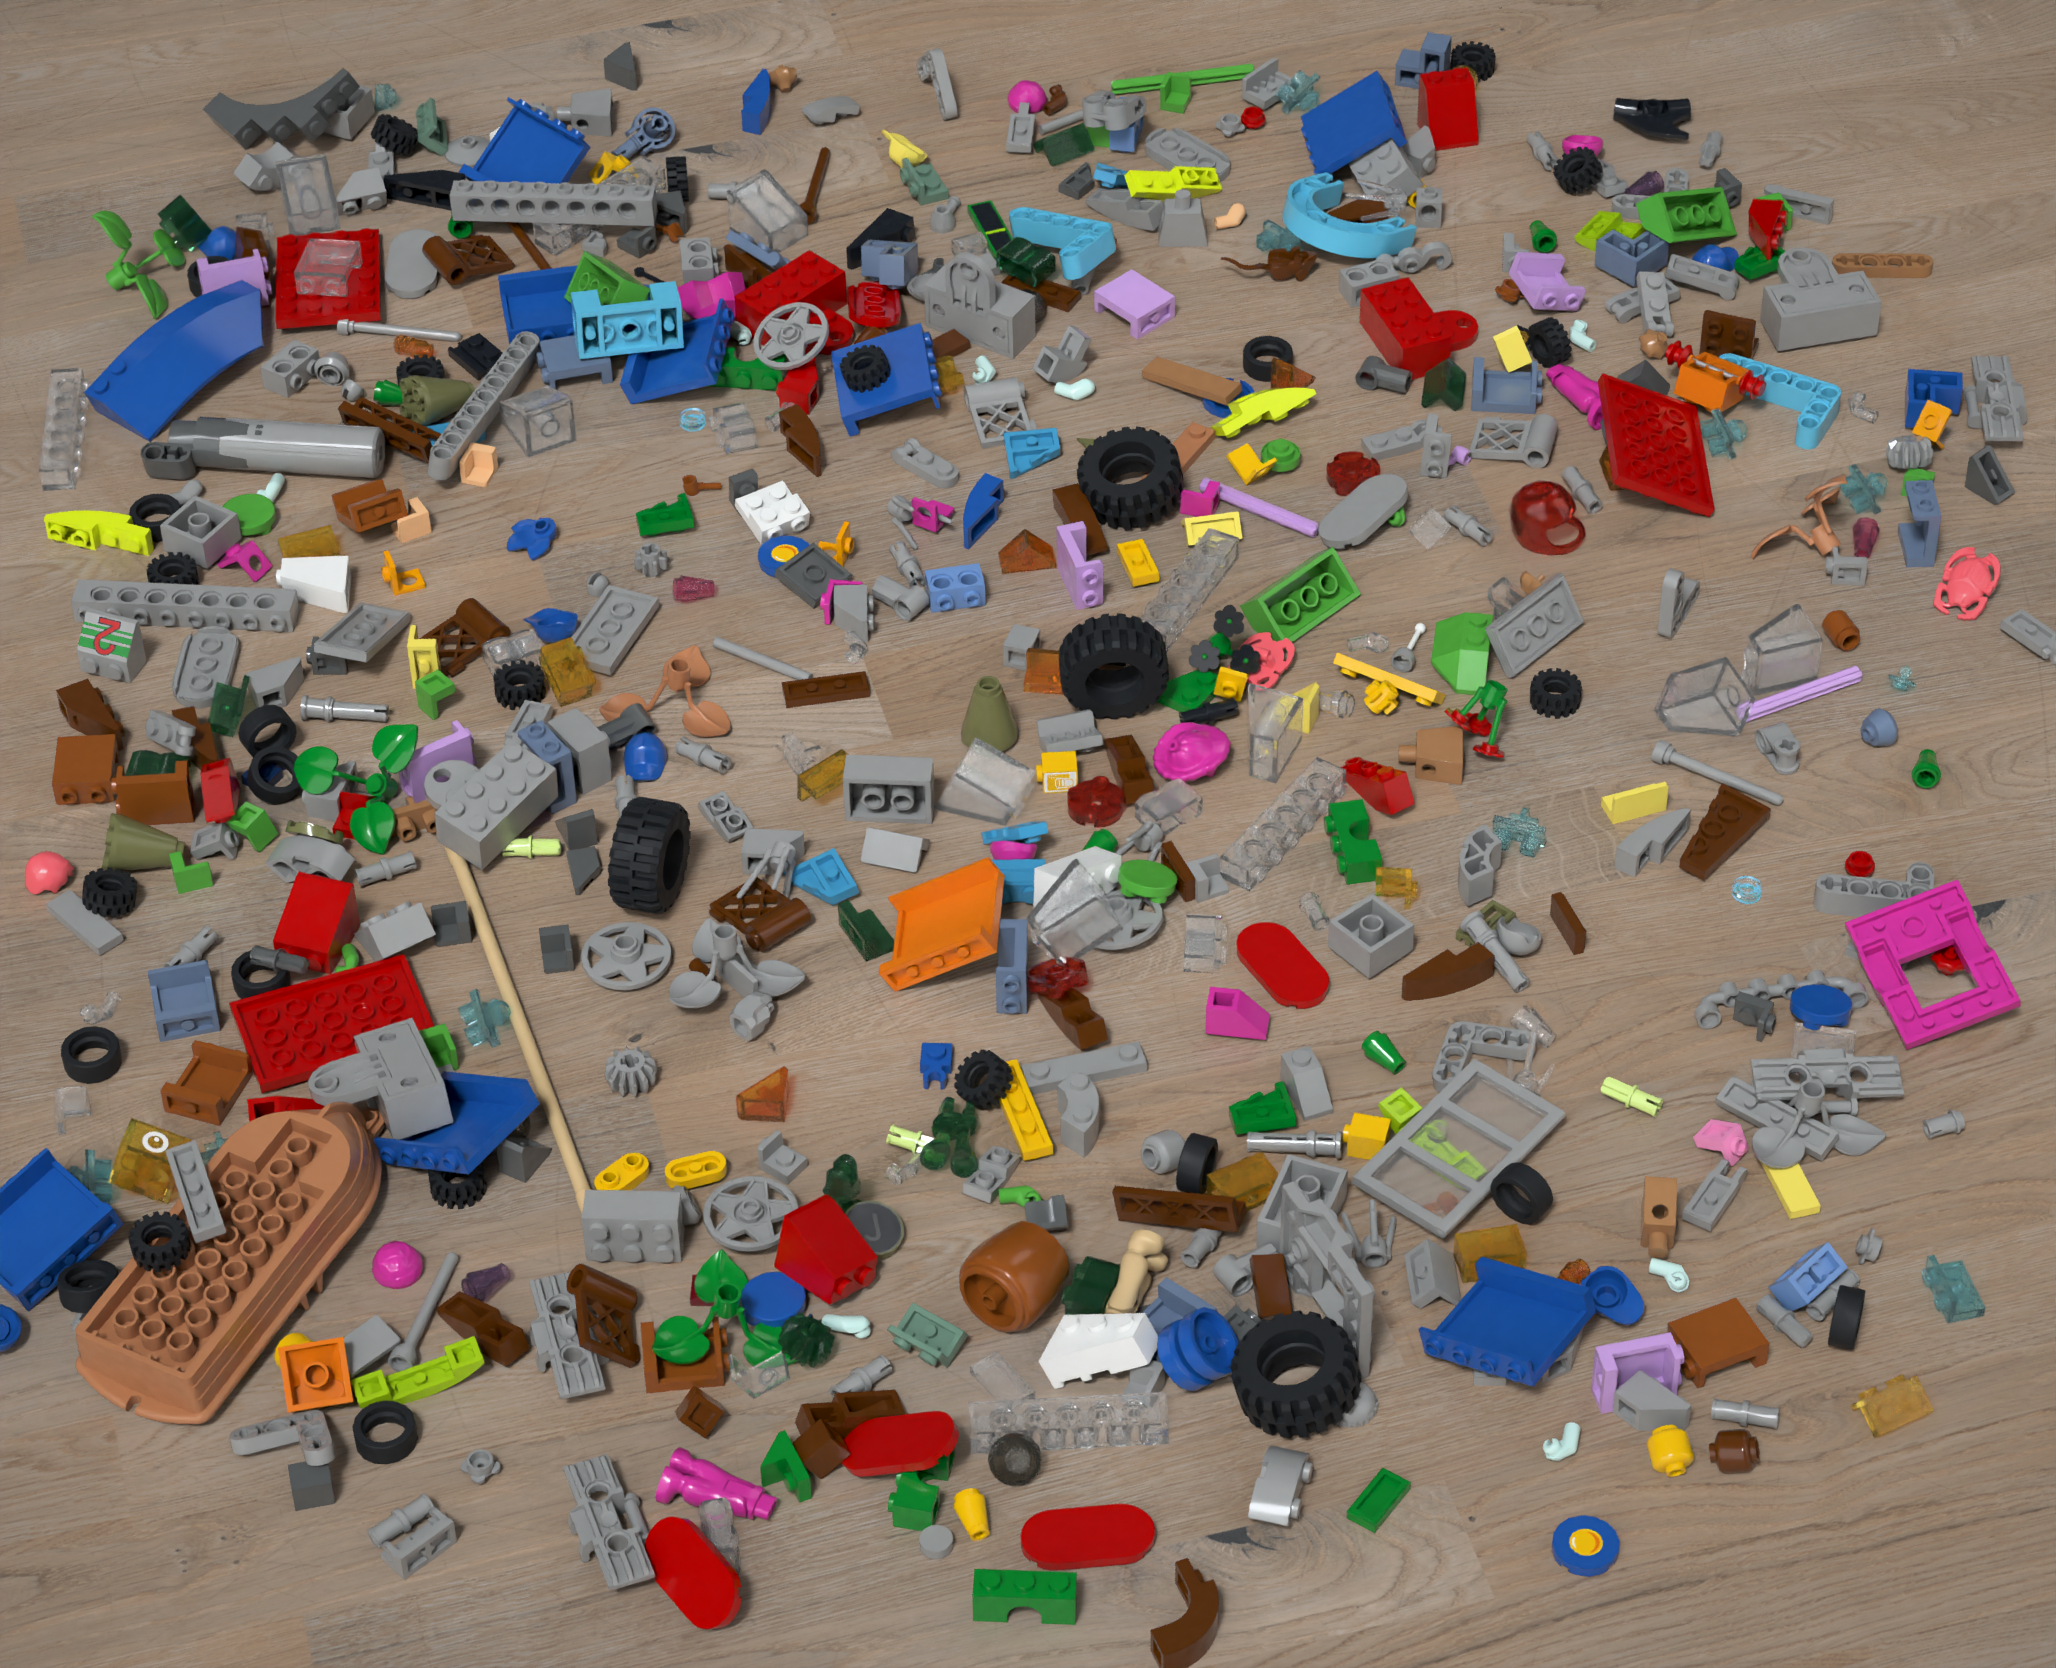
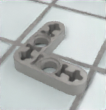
M941 48L928 50L917 60L919 78L921 81L932 80L942 118L944 120L957 118V106L944 54Z
M1680 168L1668 170L1666 172L1664 192L1687 190L1688 172ZM1616 195L1612 199L1611 211L1621 213L1622 218L1639 219L1636 203L1651 196Z
M1669 568L1663 581L1658 623V635L1671 639L1675 636L1694 605L1700 590V581L1687 577L1684 579V572Z
M1467 1021L1455 1022L1447 1031L1432 1072L1434 1089L1440 1092L1469 1064L1472 1053L1514 1060L1530 1059L1536 1053L1534 1035L1529 1031ZM1463 1035L1461 1040L1462 1044L1458 1043V1039L1461 1038V1036ZM1488 1038L1499 1039V1042L1494 1044H1488L1484 1041ZM1453 1054L1462 1056L1461 1059L1456 1061L1447 1059L1448 1056ZM1447 1071L1451 1072V1077H1448L1447 1080H1445L1447 1077Z
M319 1410L305 1411L241 1427L232 1431L229 1435L232 1452L237 1455L251 1454L299 1441L308 1465H324L335 1458L332 1438L324 1414Z

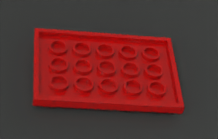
M379 229L338 230L333 233L313 232L308 235L295 236L288 234L283 237H277L275 311L277 329L337 324L338 320L349 319V321H354V323L381 321Z
M1602 373L1598 379V387L1613 484L1623 489H1630L1641 493L1646 497L1659 499L1669 505L1685 508L1692 513L1710 517L1715 508L1697 406Z
M404 954L229 1003L231 1014L245 1051L249 1054L251 1067L261 1093L309 1080L311 1074L320 1066L357 1054L353 1037L355 1035L413 1018L419 1031L434 1027Z

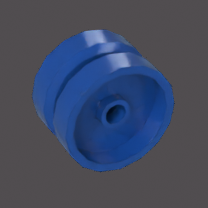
M1206 1307L1196 1309L1185 1315L1183 1319L1176 1320L1165 1326L1159 1333L1157 1341L1159 1359L1165 1372L1182 1389L1192 1392L1212 1384L1214 1380L1232 1373L1230 1368L1231 1360L1235 1356L1234 1351L1238 1345V1339L1233 1328L1217 1311Z

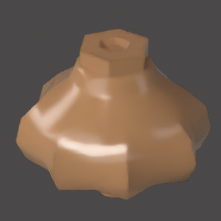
M779 65L774 71L769 72L770 84L778 87L781 92L790 91L791 84L797 79V70Z
M1647 329L1643 335L1639 336L1640 349L1646 353L1648 358L1654 357L1659 360L1666 353L1668 338L1664 332Z
M1522 572L1520 576L1521 590L1518 594L1525 598L1542 585L1541 582L1545 576L1540 574L1536 579L1529 572Z

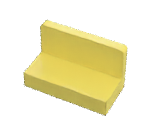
M1239 511L1181 520V527L1184 526L1187 546L1242 539Z
M411 625L407 650L413 689H416V680L437 669L441 671L437 639H418L417 625Z
M1666 782L1653 783L1604 796L1601 798V807L1612 824L1662 812L1667 807L1669 786Z

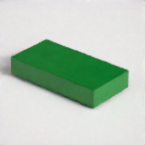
M1382 1467L1347 1510L1346 1518L1376 1533L1410 1491L1411 1482Z

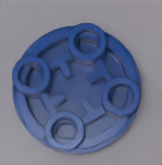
M1812 984L1801 986L1792 992L1790 1011L1796 1017L1803 1020L1805 1028L1818 1030L1821 1026H1846L1849 1023L1852 1001L1843 991L1831 986Z
M767 1272L752 1278L745 1285L741 1294L745 1319L748 1324L753 1326L762 1323L770 1327H781L784 1330L793 1328L806 1306L804 1287L782 1272Z

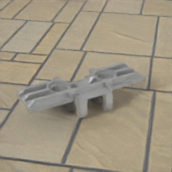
M1972 356L1971 362L1975 386H1967L1962 391L1963 398L1967 401L1969 413L1967 417L1968 426L1983 429L1985 441H2023L2024 436L2021 424H2025L2027 421L2026 403L2022 385L2016 382L2012 376L2009 357ZM1989 379H1996L2000 382H1991ZM1978 402H1983L1985 404H1981V409L1979 412Z
M1844 1048L1804 1049L1799 1052L1797 1058L1751 1059L1750 1061L1756 1100H1792L1798 1093L1802 1082L1815 1080L1821 1083L1824 1088L1835 1087L1836 1095L1845 1097L1844 1101H1826L1828 1103L1827 1113H1848L1849 1115L1856 1116L1858 1113L1857 1098L1899 1097L1904 1095L1897 1055L1853 1056V1054H1847ZM1858 1070L1865 1075L1866 1081L1855 1082L1851 1079L1849 1073ZM1792 1072L1800 1073V1084L1793 1083L1789 1079L1788 1074Z
M570 1272L529 1280L538 1318L530 1323L529 1337L531 1344L537 1347L536 1363L539 1372L546 1371V1363L550 1361L560 1399L605 1390L600 1365H604L610 1360L579 1346L576 1332L578 1331L575 1296L570 1294L566 1287ZM557 1306H566L569 1308V1310L563 1314H555L552 1312V1310ZM589 1309L595 1318L599 1317L593 1309ZM589 1328L590 1338L600 1342L591 1328Z
M608 1454L564 1466V1473L577 1504L569 1512L568 1525L573 1535L578 1534L580 1539L578 1552L582 1562H588L590 1560L589 1554L594 1550L609 1591L655 1578L653 1568L644 1548L649 1533L638 1507L640 1504L639 1498L635 1493L624 1494ZM596 1491H604L608 1494L605 1499L600 1501L590 1498L591 1494ZM626 1513L632 1528L624 1530L618 1515Z

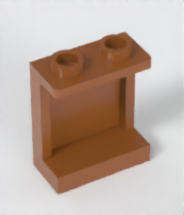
M376 479L332 495L338 520L357 533L408 516L402 491L397 488L386 492L382 479Z
M115 734L58 737L52 780L57 805L114 801L111 778L114 775L115 763H119L120 756Z
M176 761L175 773L125 776L124 766H117L116 777L111 778L112 793L118 795V798H116L117 814L125 815L146 825L194 822L195 798L188 761Z
M195 1040L191 1045L193 1058L176 1084L166 1082L160 1090L164 1111L220 1126L253 1075L249 1054L240 1050H232L212 1043Z
M1737 1298L1668 1323L1667 1333L1671 1332L1676 1345L1680 1344L1683 1349L1684 1364H1681L1682 1372L1687 1379L1692 1380L1697 1388L1704 1386L1707 1374L1749 1359L1755 1368L1767 1363L1769 1342Z
M718 1316L712 1320L713 1327L703 1333L710 1342L707 1354L702 1359L689 1364L668 1362L656 1355L652 1350L656 1336L654 1322L641 1323L646 1393L691 1389L693 1385L697 1388L725 1386L724 1372H730L728 1352L722 1353L721 1348L728 1347L726 1328H719Z

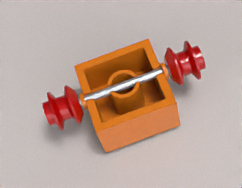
M1679 340L1674 344H1670L1666 350L1665 358L1667 359V364L1671 366L1676 362L1679 369L1673 394L1682 397L1685 402L1702 405L1709 412H1723L1742 401L1747 392L1750 393V399L1754 400L1757 397H1761L1766 389L1764 375L1761 374L1755 378L1752 370L1707 352H1703L1695 357L1692 346L1687 345L1685 348H1682V343Z

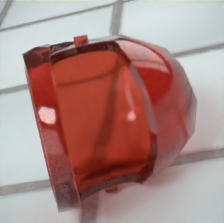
M1538 480L1524 485L1516 491L1510 504L1509 515L1514 537L1523 548L1533 553L1552 556L1568 554L1581 545L1585 538V528L1582 522L1573 516L1577 508L1571 493L1562 485L1554 481ZM1565 522L1576 527L1579 531L1574 541L1563 545L1552 544L1546 534L1547 530L1554 529Z

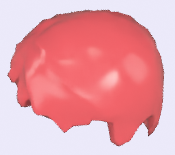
M52 851L37 853L27 862L25 886L32 894H39L44 890H49L56 894L60 887L65 885L68 876L73 875L72 871L75 868L58 853Z

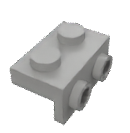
M1272 58L1243 77L1242 99L1265 110L1297 88V80L1278 71V59Z
M1090 709L1041 718L1036 721L1039 746L1044 752L1075 750L1089 752L1094 750L1095 746L1103 745L1102 734L1094 726L1093 712Z

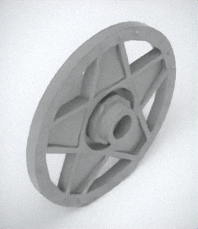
M797 302L784 305L766 316L758 326L753 341L754 351L759 360L769 368L790 370L800 367L811 361L823 349L829 335V324L824 313L812 304ZM794 311L787 320L777 319V317L784 313ZM811 312L820 318L822 325L808 324ZM766 331L771 336V339L761 348L762 335ZM818 341L815 347L805 355L807 344ZM785 354L790 362H774L771 359Z
M1120 890L1111 891L1074 921V928L1078 938L1089 946L1107 950L1124 949L1138 945L1151 938L1162 925L1163 913L1160 904L1152 902L1149 898L1138 895L1128 897L1123 895ZM1143 902L1150 905L1155 913L1140 910ZM1089 912L1094 919L1081 926L1083 917ZM1148 928L1145 932L1132 938L1134 930ZM1108 935L1112 941L1098 940L1095 937Z
M637 922L616 923L598 930L589 937L581 953L582 967L586 975L600 986L615 990L637 989L653 983L666 972L671 962V947L664 934L652 926ZM625 931L614 939L605 937L615 932ZM644 933L656 938L661 945L644 943ZM590 950L601 957L592 968L588 961ZM662 961L654 972L646 976V965ZM621 974L628 981H613L606 978Z
M761 1176L739 1177L720 1185L710 1194L703 1210L704 1225L709 1235L716 1242L727 1248L738 1251L763 1250L779 1244L781 1231L774 1236L772 1223L783 1220L784 1215L798 1209V1204L793 1193L776 1180ZM748 1185L741 1196L726 1193L734 1188ZM768 1187L781 1193L787 1200L768 1199ZM712 1207L725 1216L716 1228L713 1226L710 1218ZM743 1234L751 1237L755 1242H740L732 1239Z

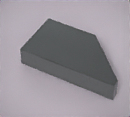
M1085 162L1058 184V192L1078 201L1093 189V178L1090 173L1089 163Z
M595 846L566 851L575 895H580L583 892V887L590 880H595L601 873Z

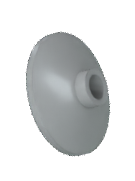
M480 136L459 137L448 144L445 158L455 166L462 167L463 164L474 167L490 141Z

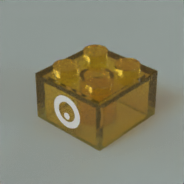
M131 1118L119 1145L108 1183L116 1185L121 1189L147 1196L151 1200L168 1204L176 1183L165 1150L190 1142L191 1139Z

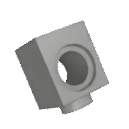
M1417 187L1415 227L1441 228L1442 188Z
M1013 624L1003 644V666L1030 672L1041 651L1040 629Z

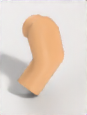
M1235 203L1230 207L1227 215L1214 217L1216 230L1239 226L1246 214L1245 207L1241 203Z

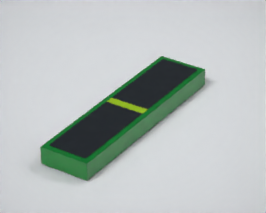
M992 200L967 205L971 220L990 254L999 264L1000 270L1024 265V257Z

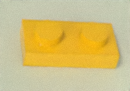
M1143 539L1117 544V554L1133 587L1159 581V571Z

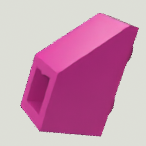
M1210 987L1206 1005V1034L1266 1040L1270 1021V1014L1239 989Z

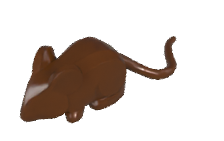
M1295 246L1288 252L1285 248L1269 251L1267 264L1243 265L1228 257H1221V260L1229 261L1244 270H1266L1276 280H1286L1295 276L1298 281H1303L1314 265L1318 253L1307 250L1300 252L1299 246Z

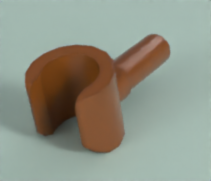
M677 222L668 226L657 224L653 226L656 231L667 233L671 242L677 241V236L684 235Z
M686 475L682 478L683 488L688 496H695L699 493V490L721 489V483H698L694 475Z

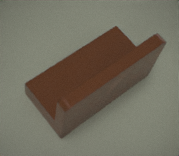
M730 244L724 246L726 270L728 272L742 273L746 288L771 274L747 252L740 254Z

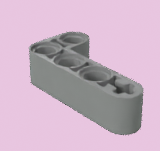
M1913 863L1908 867L1906 881L1824 874L1817 878L1813 904L1816 910L1821 913L1861 917L1934 889V869L1927 863Z

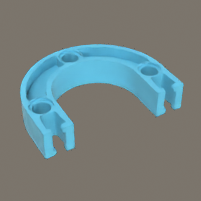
M1327 172L1299 179L1292 183L1288 189L1282 213L1283 222L1295 236L1308 244L1328 252L1357 258H1377L1383 253L1395 255L1404 248L1412 247L1417 227L1410 224L1408 227L1402 228L1405 220L1399 216L1374 223H1355L1338 219L1323 212L1322 210L1339 206L1344 182L1340 180L1330 183L1333 180V176Z

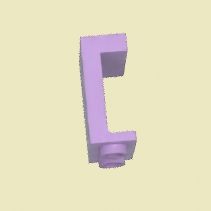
M258 249L253 250L252 257L208 264L207 258L196 259L202 295L243 280L260 289L262 292L261 306L269 305L268 295L272 294L269 279L265 280L264 273L268 272L266 258L260 256Z
M1516 253L1508 274L1533 309L1578 311L1586 293L1585 288L1582 286H1569L1560 272L1565 262L1562 254Z
M1131 269L1094 291V310L1097 313H1101L1106 309H1110L1130 322V335L1139 339L1175 317V296Z
M1080 521L1057 526V569L1076 609L1102 605L1103 563L1100 559L1087 562L1086 526L1084 522Z
M457 720L451 722L453 734L415 750L409 765L399 772L402 790L407 796H412L415 803L427 799L424 791L425 776L432 767L448 760H462L472 765L477 763L471 744L474 743L473 736L467 727L463 728ZM439 776L435 780L437 782L443 783L448 781L450 778L447 776Z
M1671 1332L1595 1347L1591 1391L1601 1414L1613 1412L1615 1391L1639 1370L1650 1377L1656 1378L1664 1387L1677 1395L1678 1385L1682 1384L1680 1365L1684 1364V1353L1681 1345H1676Z

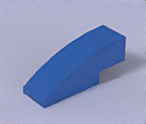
M767 69L760 71L742 95L743 109L741 110L742 130L744 132L761 135L770 118L771 94L770 78Z
M984 473L970 492L963 515L964 548L969 550L998 520V506L1004 501L1002 479Z

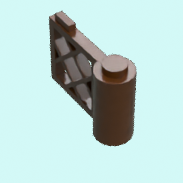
M475 235L469 236L468 239L447 242L440 236H433L427 239L422 247L424 256L451 285L461 284L468 276L513 270L514 266L513 261L490 236ZM485 245H486L489 249H485V248H482V247H479V246H485ZM457 249H462V250L468 251V253L463 252V251H460V250H457ZM475 253V254L484 256L485 258H482V257H479V256H476V255H472V254ZM468 262H471V263H474V264H478V265H477V266H471Z
M468 598L460 603L455 615L419 639H437L439 661L440 658L454 657L453 661L446 666L440 664L441 672L446 677L448 675L453 677L465 669L464 665L488 648L496 650L504 647L509 641L511 632L507 625L474 598ZM455 626L460 629L459 635H446V632ZM475 642L477 644L471 649H462L463 643ZM444 643H457L456 649L442 650Z
M758 877L741 899H738L736 895L744 884L710 903L711 909L709 914L719 922L725 920L744 933L748 945L760 952L767 950L811 922L810 911L801 899L793 898L790 900L777 890H772L770 885ZM756 888L761 891L760 895H746ZM759 903V908H744V904ZM765 903H779L775 907H764ZM730 904H739L736 909L724 908ZM742 917H757L749 923L742 921Z
M585 1264L576 1265L568 1276L566 1287L567 1291L575 1296L579 1346L630 1368L639 1361L638 1345L634 1343L631 1311L635 1308L638 1301L636 1288ZM587 1305L591 1306L599 1317L595 1318L587 1308ZM610 1315L620 1318L621 1329ZM600 1320H602V1322L611 1332L612 1336H608V1334L599 1324ZM589 1328H591L600 1342L590 1338ZM613 1339L617 1340V1342L623 1348V1352H621L617 1348V1346L612 1341Z

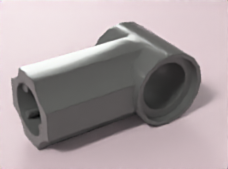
M1369 356L1358 370L1355 380L1365 390L1381 387L1406 394L1412 380V372L1388 366L1380 357Z
M640 703L628 706L622 711L620 717L597 727L608 735L610 739L609 750L628 742L635 734L643 732L654 733L656 730L655 724Z

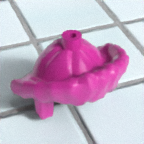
M1192 722L1175 724L1164 733L1163 737L1159 739L1158 745L1154 748V768L1163 778L1170 779L1173 782L1195 781L1203 776L1212 778L1217 767L1226 760L1227 754L1230 752L1231 742L1227 735L1215 726L1200 725Z

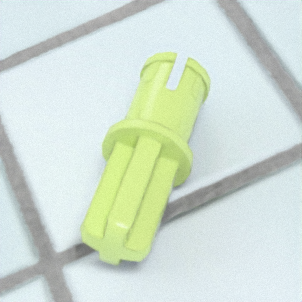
M533 836L514 839L503 850L502 855L503 857L528 856L529 859H533V856H558L561 854V841L559 839H533Z
M1607 1077L1601 1086L1602 1094L1625 1103V1107L1628 1109L1632 1106L1650 1114L1652 1117L1658 1115L1657 1109L1660 1110L1663 1104L1662 1098H1657L1639 1090L1638 1085L1632 1087L1611 1077Z
M894 1124L891 1125L889 1130L891 1134L901 1137L888 1134L887 1144L911 1150L914 1155L921 1153L939 1160L946 1159L949 1152V1143L923 1135V1131L916 1133Z

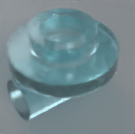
M375 84V109H391L392 104L396 103L395 89H392L390 84Z
M1908 666L1899 669V677L1889 674L1887 678L1892 680L1891 686L1907 691L1909 687L1915 688L1916 683L1907 680L1912 673L1911 668Z

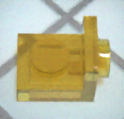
M1377 867L1375 895L1404 897V909H1410L1411 899H1417L1418 881H1412V869Z

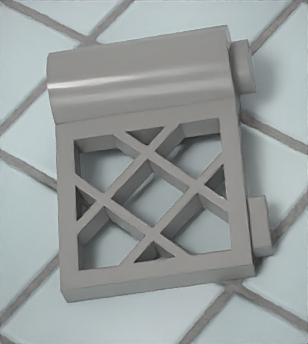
M1016 377L964 386L965 405L967 411L971 414L982 449L1003 446L1004 433L1012 432L1010 430L1014 425L1025 429V431L1037 430L1035 421L1028 419L1022 397H1025L1023 382H1018ZM1008 408H1018L1015 416L1004 412ZM988 412L993 416L989 420H985L979 417L978 413ZM998 418L1009 422L1005 428L994 424ZM989 429L999 433L997 437L985 438V433Z
M1539 414L1532 421L1501 420V417L1479 419L1471 443L1469 457L1476 459L1523 460L1530 467L1542 468L1549 461L1558 423L1554 417L1547 414ZM1483 429H1495L1496 431L1486 434ZM1513 430H1523L1516 435L1510 433ZM1501 436L1506 438V440L1500 443L1495 441V439ZM1485 444H1489L1491 446L1488 449H1478L1479 447ZM1515 445L1518 447V450H1506V448Z

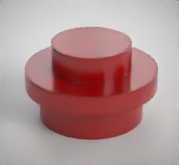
M1248 107L1241 115V123L1249 129H1257L1264 125L1265 115L1262 109L1258 107Z
M1865 851L1852 852L1845 861V870L1852 876L1868 877L1875 869L1872 856Z

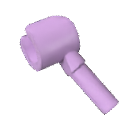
M1456 446L1449 457L1448 466L1456 462L1464 466L1467 465L1471 460V457L1467 456L1470 450L1462 446Z

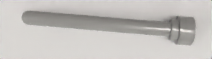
M349 319L338 320L337 322L338 335L349 336L350 333L355 334L357 331L459 342L462 338L461 334L455 331L371 322L354 323V321H349Z
M1660 739L1653 750L1651 760L1664 765L1665 763L1670 764L1672 762L1774 805H1781L1783 803L1782 795L1676 752L1671 743Z
M449 1252L446 1255L404 1343L399 1344L392 1350L388 1358V1364L395 1371L399 1372L414 1366L417 1360L416 1345L458 1261L456 1253Z

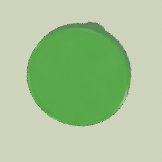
M243 494L228 500L222 506L238 514L241 537L255 534L267 535L272 531V524L275 521L276 513L274 504L269 498L259 494Z
M1137 859L1124 862L1119 868L1117 877L1121 885L1120 892L1128 897L1138 895L1149 898L1152 902L1159 904L1167 901V896L1174 893L1177 885V875L1174 871L1163 864L1149 860Z

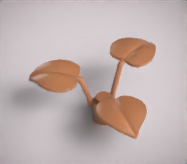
M1846 474L1833 477L1826 483L1816 487L1805 497L1806 502L1813 497L1814 501L1801 514L1803 515L1809 510L1814 509L1820 522L1819 526L1810 531L1813 535L1812 537H1809L1795 525H1787L1770 533L1757 544L1751 554L1753 560L1767 541L1791 532H1795L1804 538L1809 546L1815 544L1822 556L1832 551V547L1840 546L1841 543L1829 526L1822 507L1825 504H1836L1840 488H1834L1823 496L1822 494L1834 485L1847 484Z
M697 645L677 653L665 663L661 684L649 704L645 705L644 699L636 694L622 693L612 697L605 705L599 707L601 715L608 722L620 717L624 709L635 703L642 704L647 712L654 707L663 689L668 685L673 691H682L684 689L686 691L688 706L691 710L683 714L682 722L688 732L696 736L713 737L726 734L730 731L731 727L726 712L719 705L710 701H702L697 706L693 703L691 687L701 686L710 678V668L702 657Z

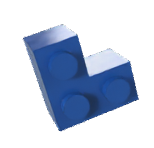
M1908 369L1905 389V427L1914 428L1927 400L1951 409L1953 411L1952 414H1959L1963 390L1962 372Z

